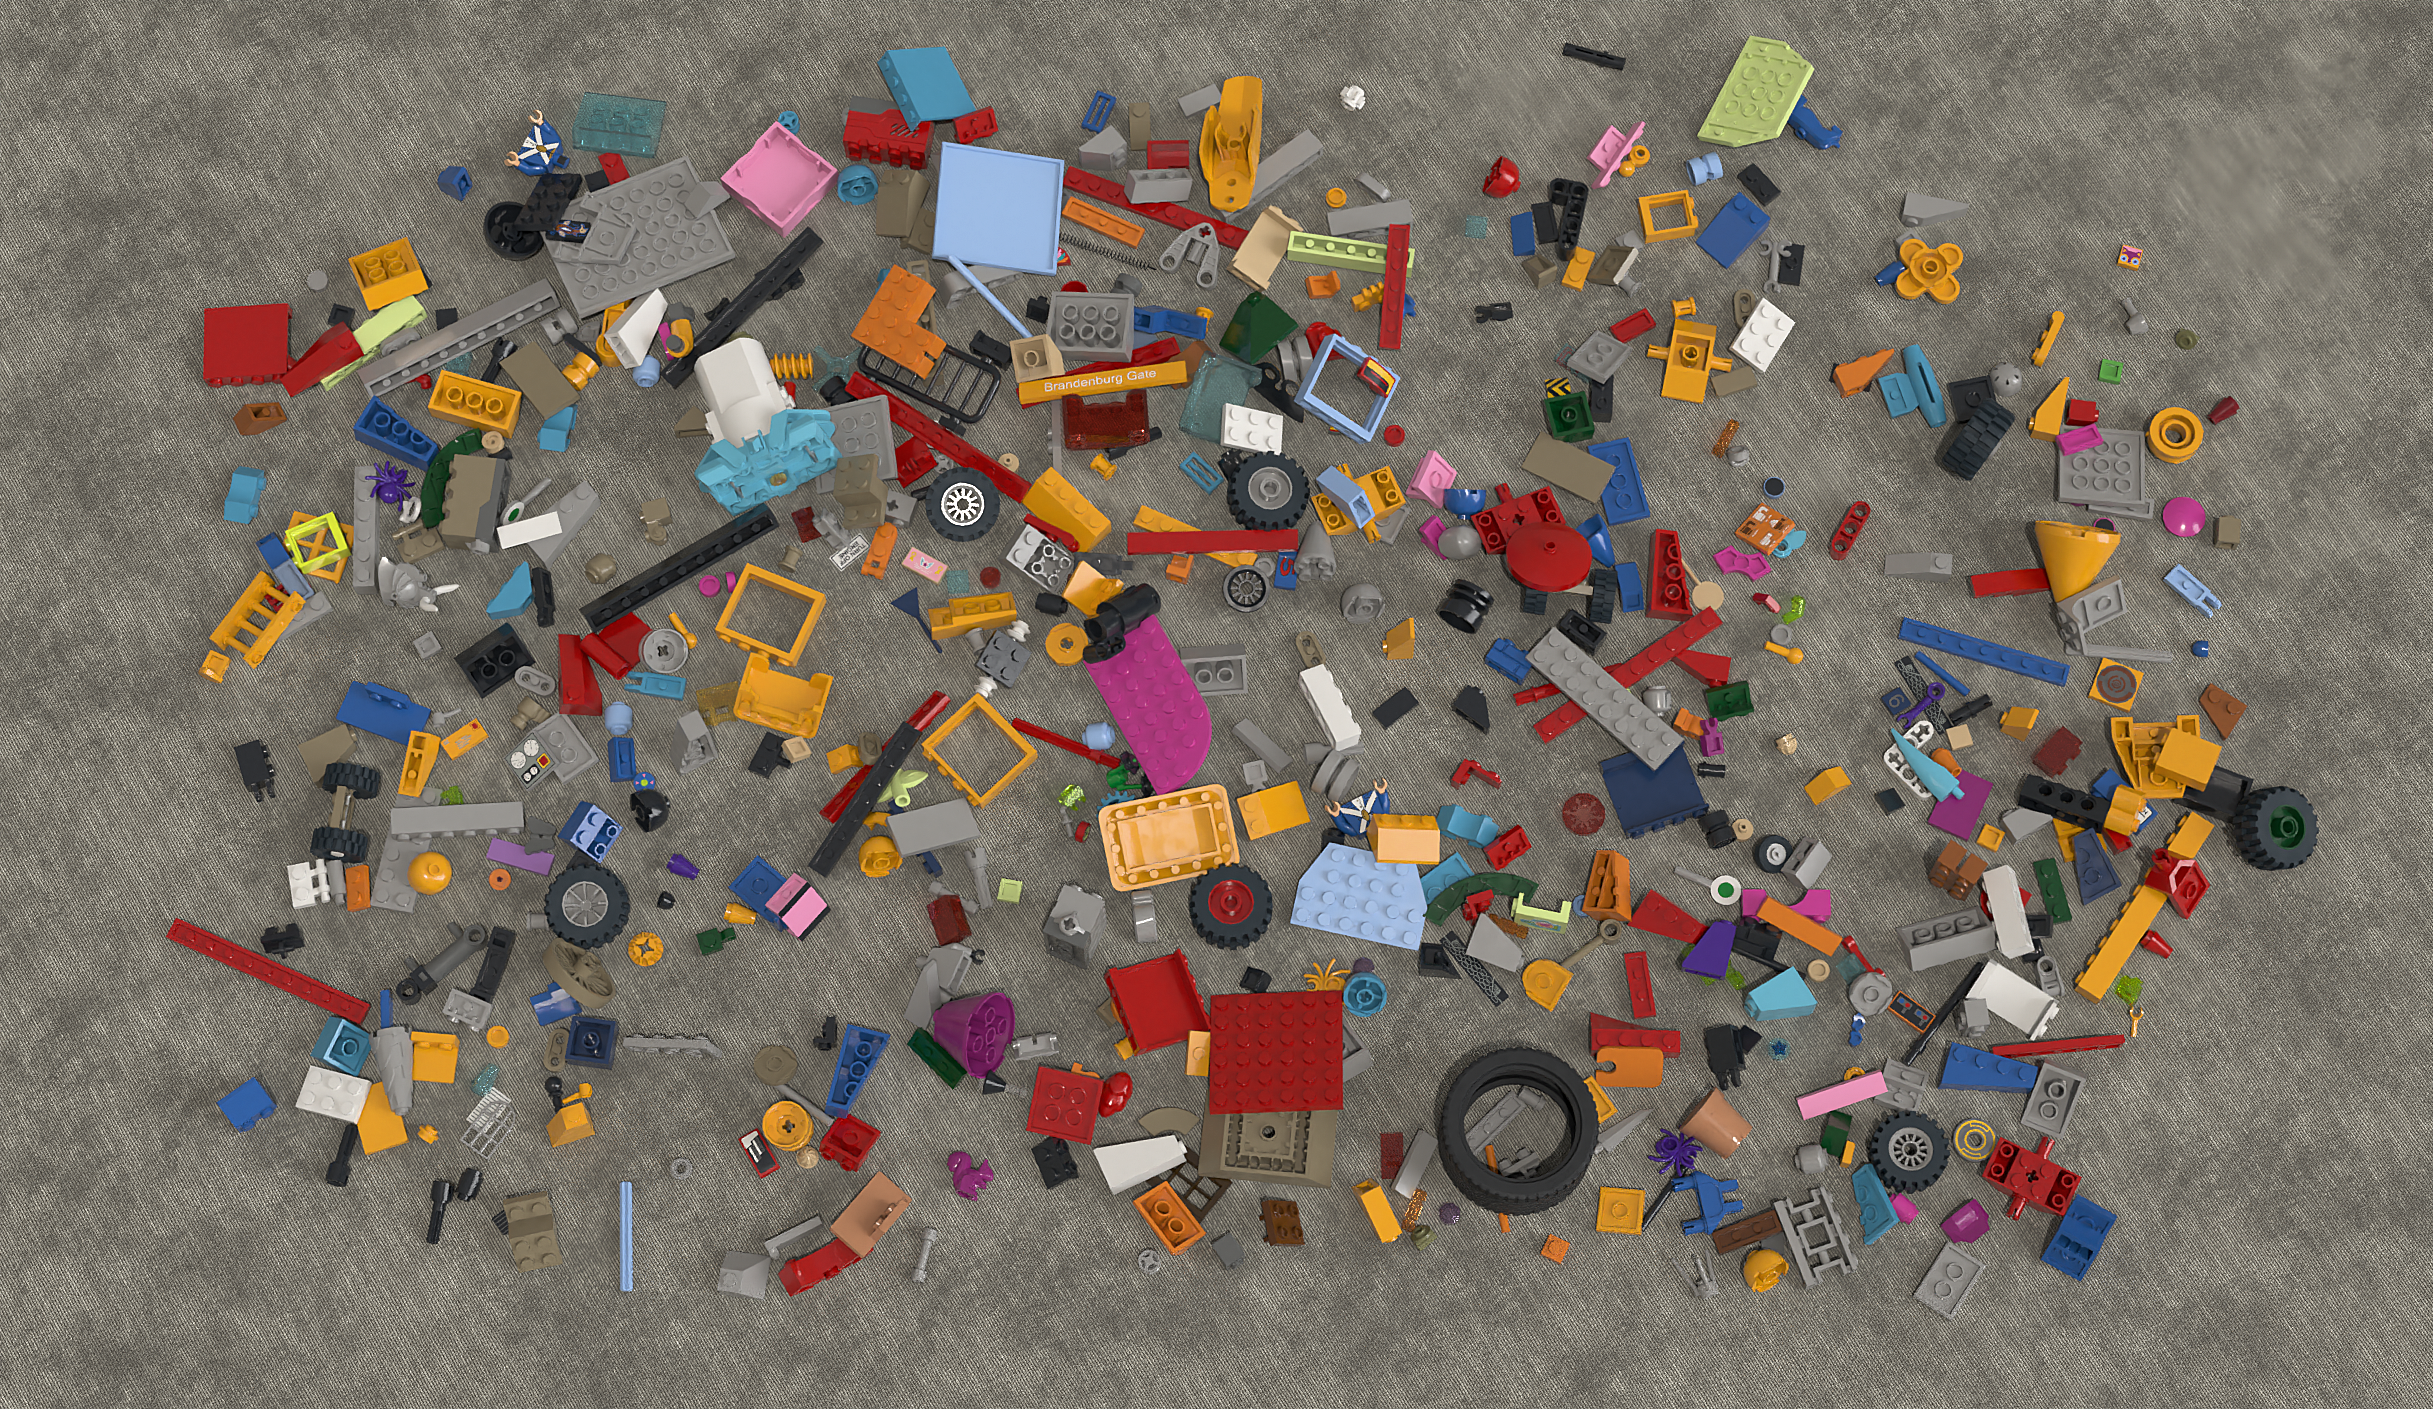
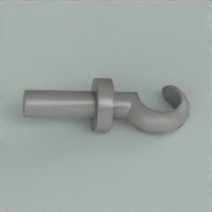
M1062 805L1060 808L1061 815L1064 818L1062 825L1066 826L1068 837L1071 838L1074 837L1071 827L1073 820L1069 819L1068 814L1065 812L1067 807Z

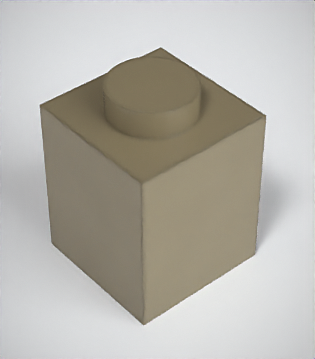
M2231 515L2219 517L2215 524L2214 548L2236 550L2240 543L2241 519Z

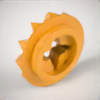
M641 932L633 936L629 943L628 953L631 960L637 965L651 966L661 958L663 944L660 938L652 932ZM648 941V946L653 951H646L642 955V950L638 946H645Z

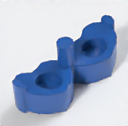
M1857 1013L1852 1017V1032L1849 1034L1850 1039L1848 1041L1851 1047L1859 1045L1863 1040L1858 1032L1865 1025V1020L1861 1013Z

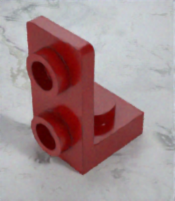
M1464 759L1451 779V786L1457 790L1461 784L1465 786L1471 774L1498 790L1501 787L1502 780L1495 772H1487L1482 769L1478 762Z

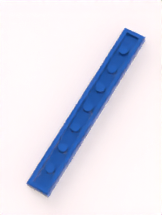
M1906 617L1903 619L1898 639L2061 687L2065 686L2070 670V665Z

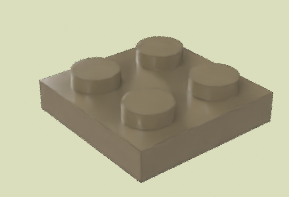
M1608 245L1588 274L1587 279L1591 283L1618 285L1623 280L1629 267L1634 263L1639 251L1635 247Z

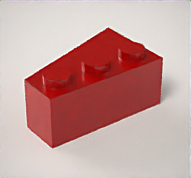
M1653 889L1649 891L1627 925L1694 945L1698 944L1710 928L1701 920Z

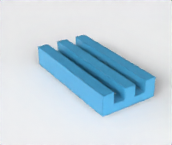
M1194 451L1179 465V468L1209 496L1214 489L1218 488L1220 483L1224 482V478ZM1194 459L1198 464H1200L1209 474H1211L1216 479V481L1214 482L1212 479H1210L1191 460ZM1186 465L1190 466L1199 476H1201L1211 486L1209 487L1208 485H1206Z

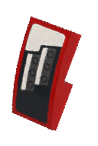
M758 1128L738 1139L761 1179L780 1169Z

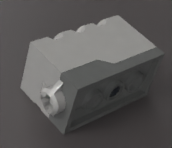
M1064 884L1057 899V904L1053 908L1043 929L1046 954L1087 970L1107 926L1106 908H1104L1105 901L1102 900L1101 896L1095 893L1090 895L1084 893L1080 887L1073 884L1070 886Z

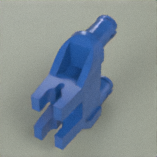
M1693 1171L1690 1173V1176L1671 1179L1674 1193L1689 1189L1695 1191L1701 1218L1698 1220L1682 1222V1229H1685L1683 1231L1684 1236L1701 1232L1710 1235L1724 1215L1739 1213L1744 1209L1742 1200L1724 1203L1722 1195L1736 1191L1739 1188L1737 1179L1718 1182L1700 1171Z

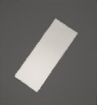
M557 511L497 528L502 549L562 533Z

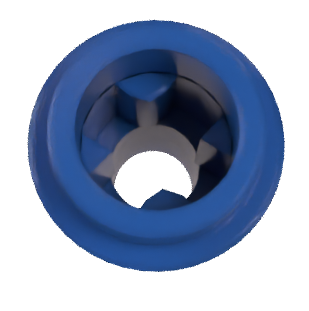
M1900 260L1898 262L1893 261L1874 277L1878 285L1882 287L1896 282L1898 276L1906 269Z

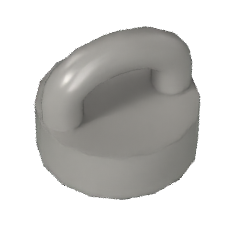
M1744 445L1734 446L1727 451L1728 459L1733 467H1742L1749 461V450Z

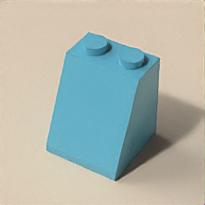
M1794 966L1749 992L1744 1002V1009L1750 1018L1754 1017L1756 1021L1808 1016L1813 1013L1817 1001Z

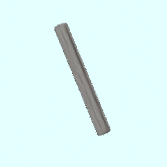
M2068 642L2065 645V654L2072 656L2104 657L2107 659L2170 664L2172 661L2171 651L2086 644L2088 654L2083 656L2079 651L2076 652L2073 649L2071 643Z

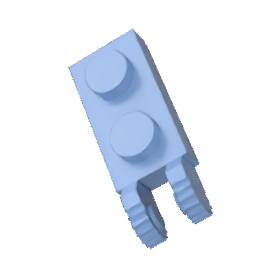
M2177 564L2163 579L2167 585L2194 608L2197 607L2198 611L2207 618H2211L2213 613L2202 602L2204 599L2216 609L2222 606L2221 602L2210 593L2211 591L2180 564Z

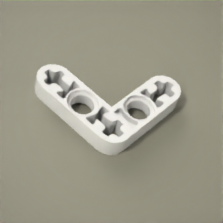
M1919 721L1903 737L1913 742L1914 747L1919 750L1930 740L1934 728L1928 721ZM1920 728H1927V735L1922 734L1917 740L1916 736L1918 735ZM1895 743L1884 754V766L1916 798L1923 801L1928 800L1932 793L1927 790V793L1919 792L1920 786L1925 787L1921 780H1919L1918 784L1916 783L1915 786H1912L1918 776L1905 759L1897 743ZM1889 755L1891 757L1897 756L1896 762L1890 763ZM1904 763L1905 765H1903L1901 769L1897 771L1896 769H1898V766H1901V764ZM1906 769L1913 771L1914 778L1911 780L1905 779L1902 774L1903 771Z

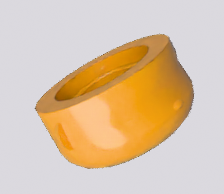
M2171 407L2160 411L2154 417L2145 437H2147L2151 452L2157 458L2168 463L2178 464L2190 459L2195 454L2202 442L2204 430L2199 419L2192 412L2179 407ZM2165 431H2176L2182 436L2183 441L2180 443L2170 442L2166 438Z

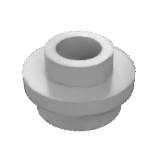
M677 1158L670 1166V1172L677 1180H685L692 1174V1164L686 1158ZM680 1166H685L686 1168L683 1173L678 1172Z

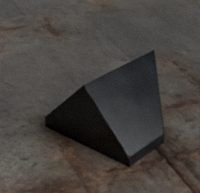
M1422 943L1419 976L1463 980L1445 952L1444 944Z

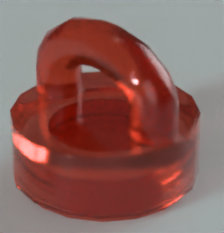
M986 567L980 573V582L985 588H996L1001 582V574L995 567Z

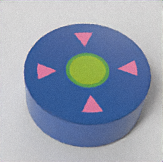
M648 772L637 774L633 781L634 789L636 791L645 788L654 789V777Z

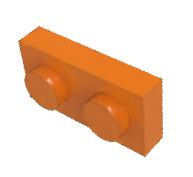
M364 864L346 869L347 910L350 912L371 908L369 866Z

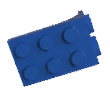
M757 855L728 888L780 933L784 929H789L779 916L765 906L787 880Z

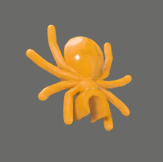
M1335 958L1328 964L1324 975L1319 965L1314 962L1313 966L1320 977L1314 974H1304L1305 978H1313L1309 979L1307 984L1315 985L1313 990H1306H1342L1343 992L1346 981L1343 978L1335 977V975L1350 973L1351 971L1345 969L1332 972L1328 977Z

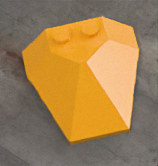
M2177 715L2175 722L2133 723V717H2112L2110 719L2112 741L2133 789L2146 793L2144 799L2183 798L2186 785L2154 773L2156 765L2152 763L2157 751L2162 752L2164 747L2161 745L2165 733H2170L2172 727L2200 738L2199 715Z

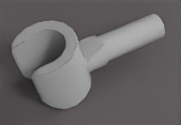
M460 707L445 713H435L433 715L434 727L445 726L446 718L462 712Z

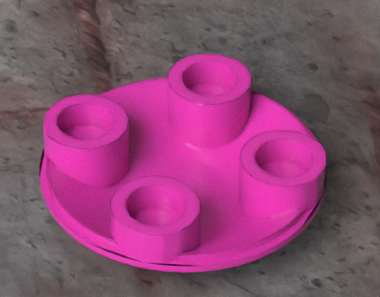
M2174 498L2164 508L2163 521L2165 529L2169 533L2180 537L2196 536L2205 524L2204 509L2192 498Z

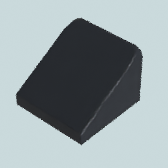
M1895 788L1881 792L1875 798L1886 817L1905 807Z
M1248 967L1239 986L1255 994L1266 993L1272 977L1265 971Z
M1746 1025L1739 1031L1743 1053L1748 1055L1763 1037Z

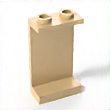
M1271 205L1262 210L1226 268L1258 292L1267 290L1270 285L1268 280L1288 249L1291 231L1302 232L1304 230L1296 220L1286 217L1282 214L1281 209Z

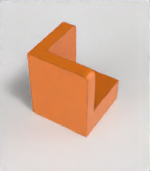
M1190 554L1188 559L1174 555L1171 565L1168 564L1166 579L1187 585L1194 564V555Z

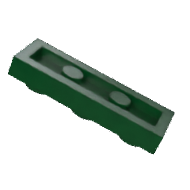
M2055 858L2033 862L2032 866L2046 914L2054 917L2053 925L2071 922L2072 915Z
M922 1027L916 1030L907 1043L952 1089L958 1087L968 1073L937 1042H934L933 1038Z

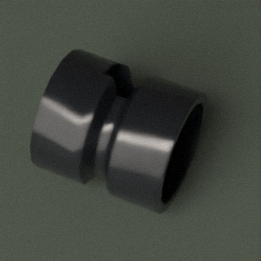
M839 375L829 379L819 391V394L826 402H831L830 406L859 400L845 391L847 383Z
M1725 810L1713 812L1700 820L1704 833H1709L1707 840L1711 849L1715 850L1725 847L1737 840L1733 827L1728 826L1730 820Z

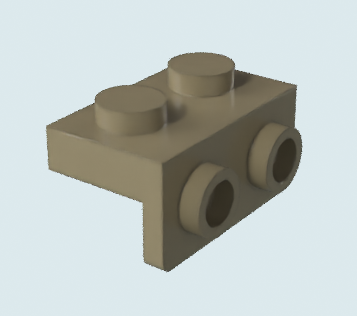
M921 207L909 237H900V248L905 249L909 247L922 254H930L933 244L935 213Z

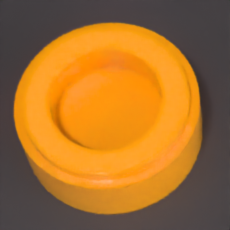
M493 1026L488 1030L486 1038L490 1046L500 1049L508 1044L510 1036L504 1027Z

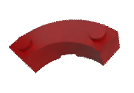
M837 1238L809 1256L797 1261L792 1259L784 1264L785 1268L778 1275L789 1296L792 1297L813 1288V1285L820 1283L824 1279L828 1281L842 1273V1269L847 1268L851 1264L855 1265L863 1258L859 1257L844 1242ZM871 1248V1250L865 1255V1257L873 1251V1248Z

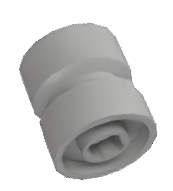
M566 308L556 312L554 318L548 317L539 322L553 346L561 342L567 333L573 335L578 332V327ZM556 325H559L561 329L556 330Z

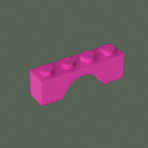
M1765 889L1742 890L1740 895L1741 917L1755 918L1758 923L1760 920H1764L1756 916V912L1767 896ZM1808 890L1801 902L1788 907L1819 924L1825 923L1831 916L1830 890Z

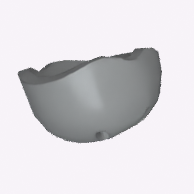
M2001 362L1994 366L1989 373L1993 390L2001 397L2012 396L2022 388V373L2012 363Z

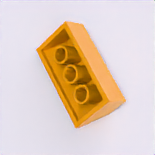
M441 370L428 404V409L432 417L474 429L479 428V430L485 432L497 431L502 437L511 439L518 422L522 393Z
M1052 467L1035 481L1022 502L1037 518L1072 534L1080 544L1077 552H1090L1112 531L1111 522Z

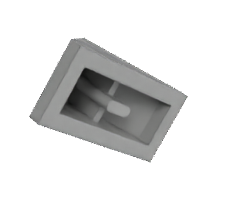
M718 181L698 182L684 203V206L698 220L730 198V195Z

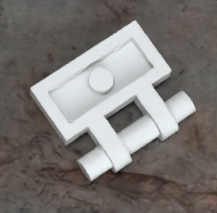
M324 859L316 860L317 868L311 870L309 862L287 866L294 909L317 905L315 897L321 896L322 903L330 902L331 892L327 881L328 872ZM313 878H318L319 887L314 888Z

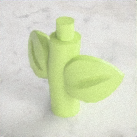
M899 769L877 803L894 797L896 805L900 807L907 806L910 803V796L906 788L914 787L928 777V773L919 770L903 771Z

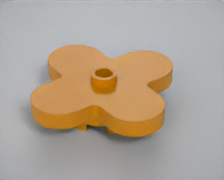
M1919 239L1906 240L1901 245L1899 258L1907 269L1897 278L1895 286L1897 293L1909 300L1916 299L1925 292H1928L1938 303L1949 304L1955 301L1958 297L1960 286L1952 273L1961 266L1963 260L1961 249L1955 244L1945 243L1934 250L1929 249Z

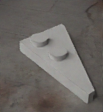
M1060 399L1051 400L1052 427H1048V440L1052 441H1048V454H1053V469L1062 476Z

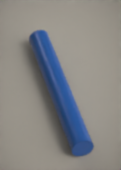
M1920 650L1915 655L1918 661L1966 697L1971 691Z

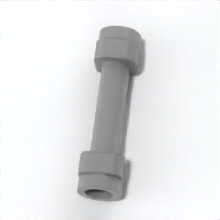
M934 880L928 892L932 893V895L936 897L942 896L965 908L964 912L969 915L975 916L980 908V904L975 900L970 899L968 901L944 888V884Z
M924 1228L920 1239L923 1240L920 1255L916 1269H912L911 1280L914 1282L924 1283V1279H926L927 1272L925 1267L931 1244L936 1242L937 1231L934 1229Z

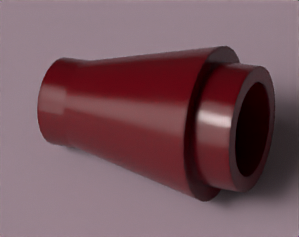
M2231 396L2223 397L2207 418L2213 425H2217L2219 422L2237 414V410L2240 407Z

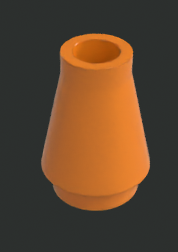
M1938 748L1933 752L1931 760L1945 767L1954 777L1961 773V767L1948 749Z

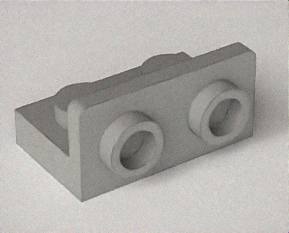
M452 988L442 1013L448 1015V1020L458 1024L460 1020L468 1023L467 1028L479 1032L480 1029L487 1030L488 1026L486 1023L494 1005Z

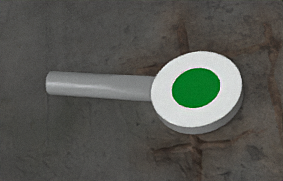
M545 477L521 501L514 500L508 504L501 514L500 523L503 526L516 523L520 519L524 507L552 483L550 478Z
M1678 865L1675 868L1674 874L1709 888L1712 899L1719 905L1730 906L1735 904L1740 898L1741 886L1731 876H1720L1713 881Z

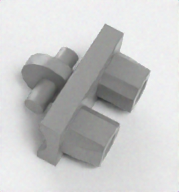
M1526 1148L1516 1154L1519 1160L1516 1164L1513 1165L1509 1159L1499 1163L1501 1175L1512 1179H1531L1537 1175L1536 1170L1541 1168L1537 1154L1535 1152L1531 1153Z

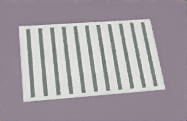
M492 1086L466 1120L473 1123L481 1110L491 1102L504 1101L509 1104L511 1100ZM499 1104L490 1106L486 1111L489 1113L494 1112ZM503 1105L495 1117L498 1118L507 1106ZM484 1113L475 1126L482 1128L489 1116ZM491 1121L483 1132L486 1133L495 1121Z

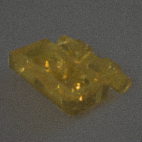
M738 681L696 690L700 712L709 711L710 714L709 717L702 718L706 726L712 725L714 727L718 726L721 722L738 721V717L733 713L739 690ZM728 707L729 712L716 714V709Z

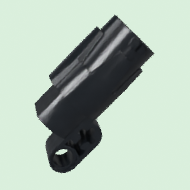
M1141 583L1138 586H1129L1098 604L1096 614L1084 620L1085 631L1094 641L1083 649V658L1088 664L1106 661L1122 652L1126 647V641L1123 636L1140 627L1142 621L1160 611L1161 599L1151 585Z

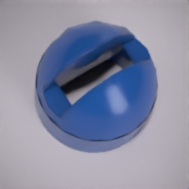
M2197 641L2193 645V653L2198 657L2207 658L2208 641Z

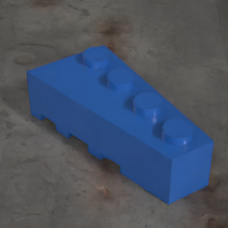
M375 395L353 427L356 440L427 472L431 462L439 453L437 444L418 429L413 428L407 420L398 416L392 408L383 404Z
M850 1024L847 1025L825 1106V1114L844 1119L847 1118L886 1050L890 1040L889 1034Z
M1952 1042L1947 1051L1938 1089L2029 1094L2033 1089L2038 1067Z

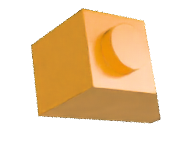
M2012 706L2009 713L2004 712L1999 722L2003 724L2000 731L2024 742L2036 720L2039 710Z

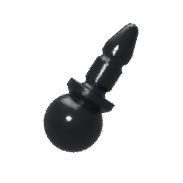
M552 1076L545 1081V1089L549 1093L548 1098H553V1106L557 1114L563 1108L560 1097L563 1095L561 1091L562 1081L558 1077Z

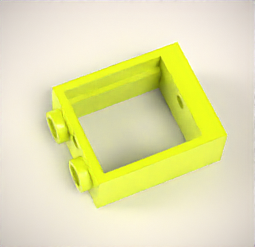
M333 511L285 531L287 539H284L289 551L293 550L295 555L292 561L298 569H301L304 575L352 555ZM330 527L339 549L305 562L296 541Z

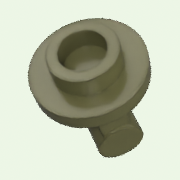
M2181 327L2176 336V343L2180 348L2190 350L2195 347L2200 337L2193 331Z
M1428 1225L1417 1226L1411 1235V1240L1420 1252L1438 1238Z

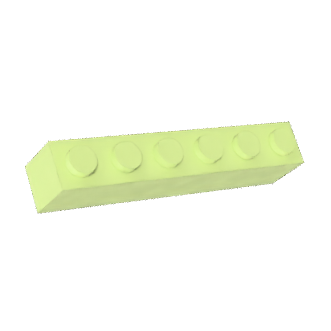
M1291 231L1287 260L1385 274L1388 245ZM1412 248L1408 250L1406 277L1409 278L1412 275L1415 249Z
M411 295L380 309L376 316L365 320L360 328L351 331L360 345L364 356L324 378L319 383L326 391L330 390L381 352L379 346L384 339L405 328H413L428 316L424 308Z

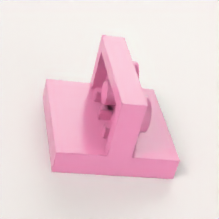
M1428 450L1425 458L1421 457L1405 494L1409 498L1427 500L1434 508L1441 509L1444 504V489L1451 488L1457 472L1436 451Z

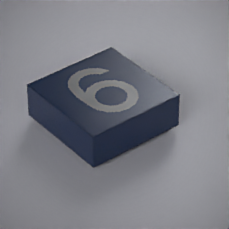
M1900 687L1881 698L1882 703L1892 717L1911 706L1910 701Z

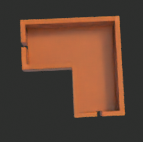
M894 264L851 337L865 347L917 376L926 379L935 363L927 358L924 353L927 352L937 360L947 344L937 335L916 324L936 289L923 279Z

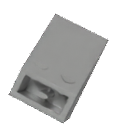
M1029 524L1020 525L997 561L1013 573L1052 594H1057L1074 567V558Z

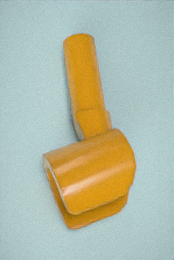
M2133 1005L2129 1007V1013L2132 1017L2130 1036L2136 1037L2137 1024L2143 1016V1010L2140 1006V1012L2133 1014Z
M588 1083L580 1084L579 1092L562 1099L563 1103L566 1104L575 1099L591 1097L592 1086Z

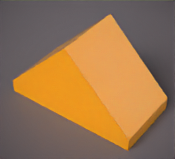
M1838 766L1824 770L1806 785L1804 790L1813 804L1817 806L1852 785L1842 768Z

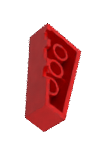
M1656 529L1651 536L1646 617L1687 622L1693 616L1677 531Z

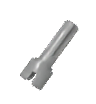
M1321 742L1303 744L1305 765L1323 763L1333 750L1331 745L1324 746ZM1358 742V744L1339 752L1343 753L1344 756L1363 754L1364 745L1362 742Z
M976 848L975 854L967 850L964 852L968 870L973 872L981 908H992L994 904L985 870L989 865L985 848Z

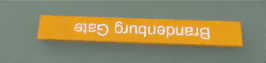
M1178 361L1019 383L1020 404L1187 382L1186 362Z

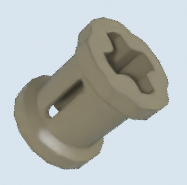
M786 545V552L782 561L778 562V567L786 572L795 573L796 563L799 557H802L803 552L796 547Z

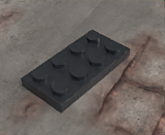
M546 173L541 175L514 223L516 231H554L582 182L581 175L571 173Z

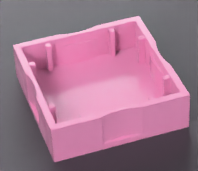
M776 121L756 141L753 148L741 157L720 179L723 188L731 196L785 238L837 184L839 174L835 167L816 152L805 147L794 134Z

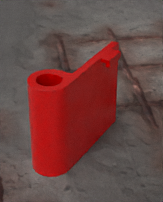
M630 612L606 626L598 635L594 632L586 635L580 643V649L616 680H620L640 662L638 656L639 643L642 637L649 631H652V629Z

